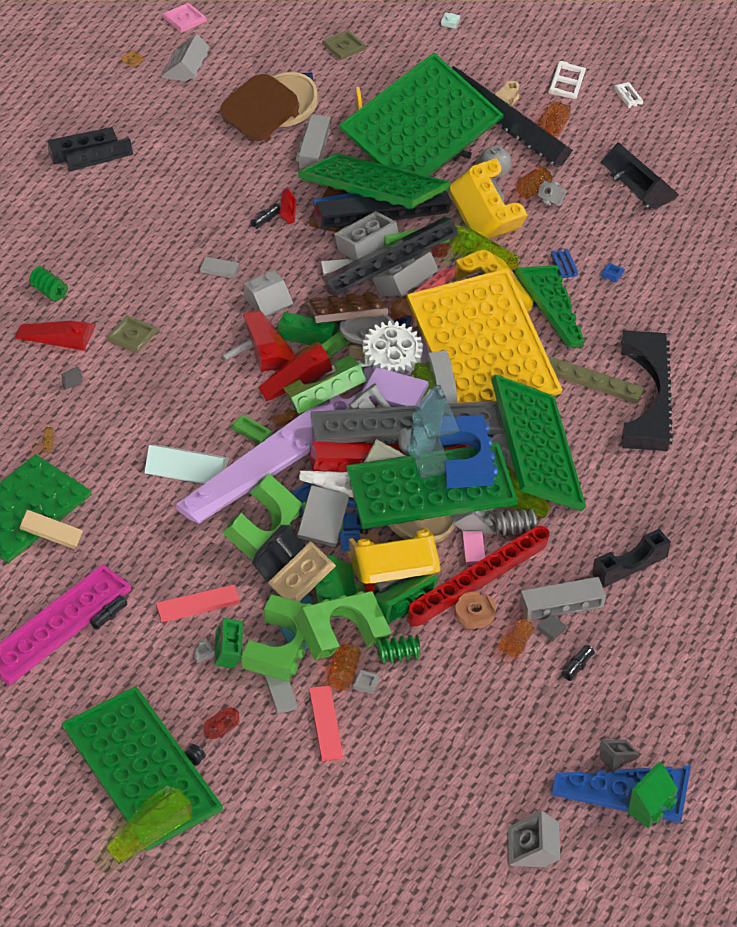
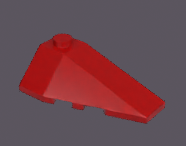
M261 310L243 313L261 372L279 369L294 356L290 346Z
M79 321L21 324L15 339L85 351L96 324Z
M315 342L301 349L259 386V390L266 402L285 394L283 388L298 380L305 384L332 371L330 359L323 346L319 342Z

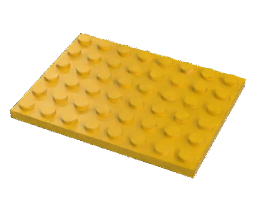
M508 268L407 294L406 299L429 353L447 350L453 370L458 403L497 401L491 381L495 374L554 396L562 393L563 390Z

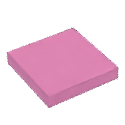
M189 3L163 14V18L180 32L207 21V18Z

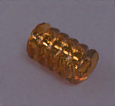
M544 166L537 167L517 181L516 189L518 194L525 200L538 193V189L544 181L551 182L552 175Z
M345 644L340 645L336 650L327 677V682L332 688L348 690L349 686L354 682L358 668L357 664L361 656L359 648Z

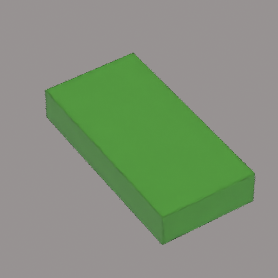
M245 415L240 416L231 425V429L258 445L272 436L271 430Z

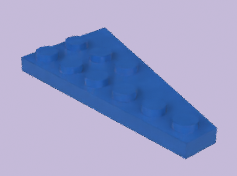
M691 765L672 769V766L665 767L678 790L676 795L677 802L671 810L667 809L664 812L663 820L681 823ZM617 769L616 772L606 773L604 770H599L596 773L584 774L582 771L556 773L552 796L628 812L632 789L651 769Z

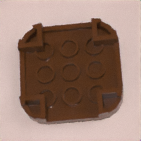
M259 74L250 78L227 97L220 109L225 123L232 125L244 134L249 141L254 143V141L261 140L269 141L272 132L291 116L296 118L299 115L298 110L300 106L297 95L292 90L268 74Z

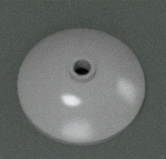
M387 315L342 320L340 332L348 341L363 345L365 335L369 334V329L374 330V325L381 327V322L385 325H388L389 321H391L392 325H395V323Z

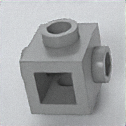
M544 181L538 189V196L543 198L541 202L551 206L554 203L560 206L567 190L561 188L560 183L556 181Z

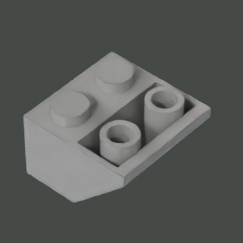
M494 509L453 515V524L462 531H482V534H495Z

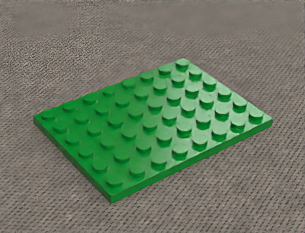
M433 52L339 125V129L376 163L431 176L503 119V114Z

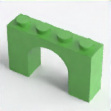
M349 355L333 363L336 371L329 377L307 385L298 380L283 389L291 405L300 414L367 381L360 365Z
M270 473L260 478L250 491L269 511L272 520L270 531L259 529L242 513L233 517L222 531V534L252 561L257 551L280 525H289L291 527L290 522L299 516V509L303 505Z
M361 591L349 597L343 595L332 601L326 599L314 605L311 603L305 604L300 608L299 613L295 617L314 660L333 656L340 647L330 625V617L343 616L353 621L358 627L367 647L375 646L377 639L382 644L383 639H388L392 634L372 591L366 593Z
M271 594L264 608V622L290 630L295 635V638L290 643L279 647L268 646L249 640L242 654L243 669L283 681H290L292 674L295 675L297 673L298 661L303 659L306 651L305 646L307 642L295 618L300 608L305 605L304 603Z

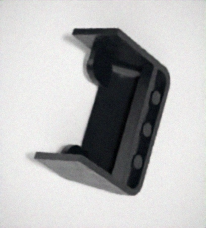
M619 142L615 144L600 162L612 172L611 177L617 182L621 180L644 200L642 204L649 210L661 207L679 196L673 188Z

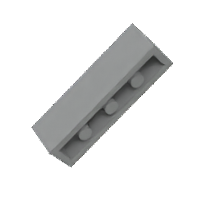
M311 114L310 120L306 122V131L303 132V141L300 142V152H297L296 156L299 168L304 169L322 160L331 129L330 116Z
M599 577L586 578L579 581H569L562 584L521 591L520 604L526 621L547 618L550 614L558 616L602 608L605 604L606 594Z

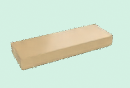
M27 510L20 525L21 530L72 549L77 548L83 533L81 529Z

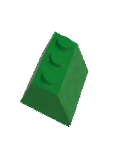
M288 312L283 313L278 323V333L284 340L305 345H311L315 342H319L322 345L338 333L340 329V324L315 323L311 317Z
M332 555L327 556L336 566L315 586L317 604L326 599L332 601L343 595L349 597L356 594L352 565Z
M434 574L408 577L402 583L392 585L384 593L376 594V601L387 624L408 614L409 606L413 601L436 588L438 577Z

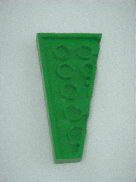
M558 265L517 268L515 271L516 276L544 313L547 320H549L564 344L568 348L582 347L585 340L580 327L576 325L575 320L577 318L571 311L572 304L566 288L562 285V276L558 274Z

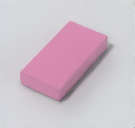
M463 531L465 566H472L485 558L482 531Z

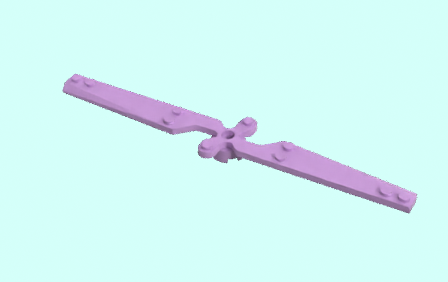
M422 335L419 336L421 337L420 343H423L420 362H417L416 368L412 367L410 372L405 369L403 375L414 377L430 365L428 358L429 350ZM374 364L364 369V376L367 380L364 382L365 386L374 372ZM364 388L350 399H343L340 395H337L325 401L322 406L308 409L178 502L176 509L188 519L199 524L251 491L257 481L266 474L270 473L274 476L310 453L314 441L310 418L311 411L351 409L348 404L359 396ZM370 400L373 403V405H376L378 403L376 401Z

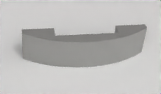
M447 350L428 353L430 371H433L437 400H445L446 404L458 403L453 370Z

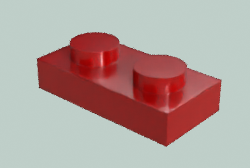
M285 189L282 191L279 213L282 219H285L288 224L295 223L297 200L289 189Z

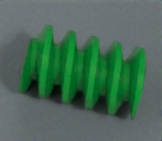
M37 266L31 272L29 278L30 285L52 301L56 302L66 295L68 285L64 284L62 279L44 269L43 266Z
M418 634L415 635V639L412 635H408L407 640L400 636L399 641L392 637L390 643L387 638H384L382 644L377 639L376 649L378 658L381 659L383 665L386 664L387 658H389L391 664L394 663L395 657L398 658L400 663L403 656L406 657L407 661H410L411 655L414 656L415 660H418L420 654Z

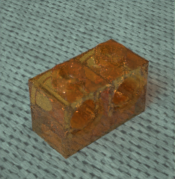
M552 101L550 106L546 107L544 116H541L539 125L550 134L559 137L570 118L571 106Z

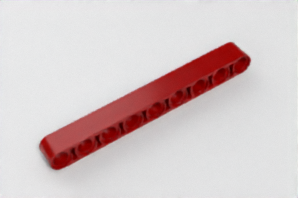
M545 526L532 528L413 601L409 606L407 622L412 626H420L455 605L463 594L476 592L546 548L550 531Z

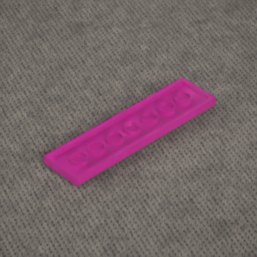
M102 564L0 643V679L9 686L88 625L90 623L89 620L97 615L104 605L110 604L119 595L125 596L129 593L131 585Z

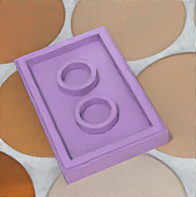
M376 367L363 391L376 383L380 393L390 406H416L429 385L428 381ZM373 395L368 397L370 400L378 402Z

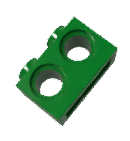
M228 618L221 620L215 630L214 665L235 668L242 657L243 621Z

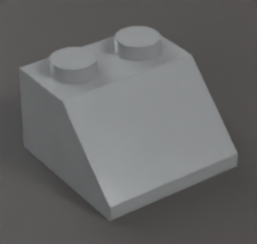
M275 270L244 283V298L256 311L261 310L266 317L293 305L284 280Z
M540 811L509 826V865L546 867L559 861V822L543 811Z

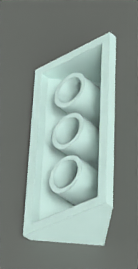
M156 444L149 445L145 474L205 484L226 469L229 457Z

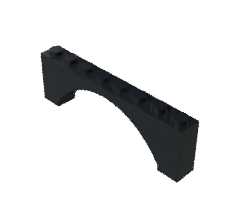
M626 330L622 332L621 355H626L639 363L651 375L658 389V399L650 410L629 423L624 422L622 448L668 451L669 444L672 445L673 433H670L673 421L669 419L672 416V406H669L672 393L668 392L671 389V379H668L671 373V366H667V364H670V353H667V351L669 352L670 341H667L666 333Z

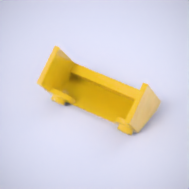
M427 527L417 531V534L413 535V539L374 544L369 539H360L358 543L353 538L349 539L352 569L362 583L383 582L434 574L441 571L434 536Z

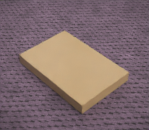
M310 541L268 584L280 597L299 602L336 565Z

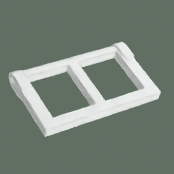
M559 61L548 91L549 94L576 99L586 68ZM567 69L580 72L579 79L575 80L560 76V70ZM560 81L576 85L574 93L555 88L556 82Z

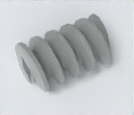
M532 509L528 510V513L525 510H521L520 514L517 510H514L512 515L509 510L505 511L504 515L502 511H498L495 517L496 536H498L500 530H502L504 536L507 530H510L511 535H514L515 529L521 535L523 529L528 532L537 526L536 516Z

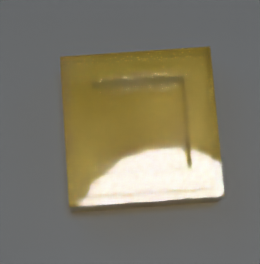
M134 50L122 57V61L131 67H135L145 60L144 56Z
M46 427L42 439L44 453H50L55 441L54 431L52 427Z

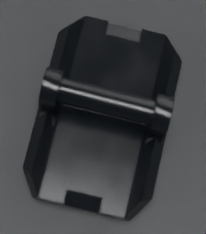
M280 525L257 551L252 561V564L267 582L305 547V544L295 535L294 530L289 525Z

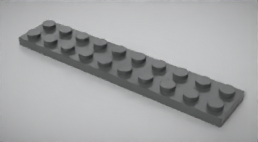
M497 401L311 411L310 413L314 440L319 442L352 443L375 441V439L379 441L397 440L399 431L404 428L407 430L413 429V425L431 426L432 430H435L436 438H438L437 418L484 415L485 422L489 424V434L505 433Z

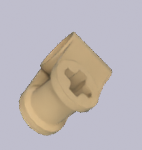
M508 81L495 95L512 106L519 99V83Z

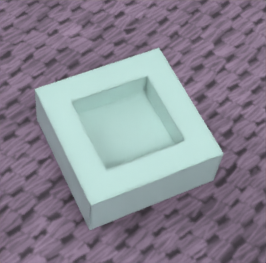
M445 12L441 20V26L456 29L460 21V15Z

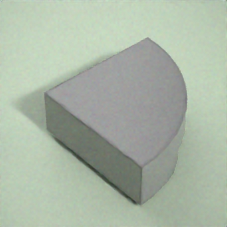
M207 638L198 643L195 650L196 663L215 656V651Z

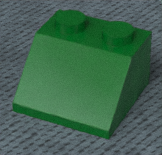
M660 761L632 789L628 814L647 828H650L654 822L656 824L659 823L664 816V812L667 809L671 810L677 802L678 788Z

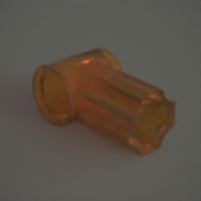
M525 619L519 620L511 633L503 637L499 651L519 659V654L523 653L527 641L534 633V627L531 625V622Z

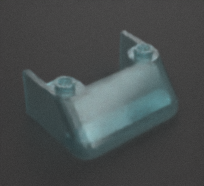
M441 385L430 388L415 408L414 413H412L413 424L410 444L407 445L409 455L414 458L421 479L444 474V462L448 461L439 437L459 432Z

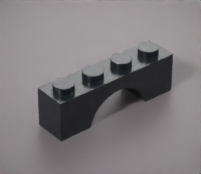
M660 529L650 532L642 537L635 548L624 555L614 556L612 552H609L594 559L592 575L594 578L599 577L602 587L605 588L667 558L671 541Z

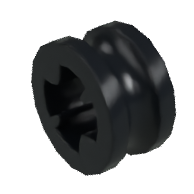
M191 744L189 749L184 752L196 766L206 757L205 752L195 744Z

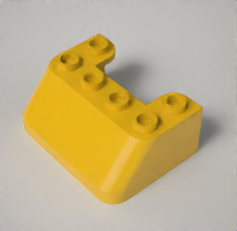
M497 158L472 166L453 181L449 188V194L476 241H484L519 229L527 217V213L521 204L511 203L504 205L490 178L498 176L501 172V165Z
M480 250L456 260L454 275L456 281L480 270L484 274L508 268L527 312L533 308L534 299L506 262L487 250Z

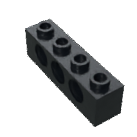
M113 127L50 139L47 142L53 164L67 162L65 156L67 153L113 142L118 139Z

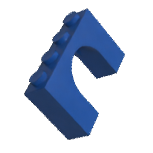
M484 415L437 418L439 445L466 444L479 452L476 456L469 459L444 462L446 489L494 485V477H497V466L493 465L495 461L494 451H490L492 440L491 436H487L489 434V424L485 422Z

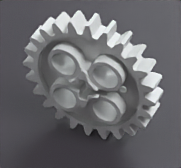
M391 321L388 322V325L381 322V327L374 325V330L369 329V334L365 335L362 351L365 353L364 359H368V365L374 364V370L378 367L396 373L400 371L402 374L405 373V369L410 372L412 367L416 368L417 362H420L423 343H420L421 337H417V331L411 333L412 327L406 329L405 323L399 326L398 321H396L395 325H392Z

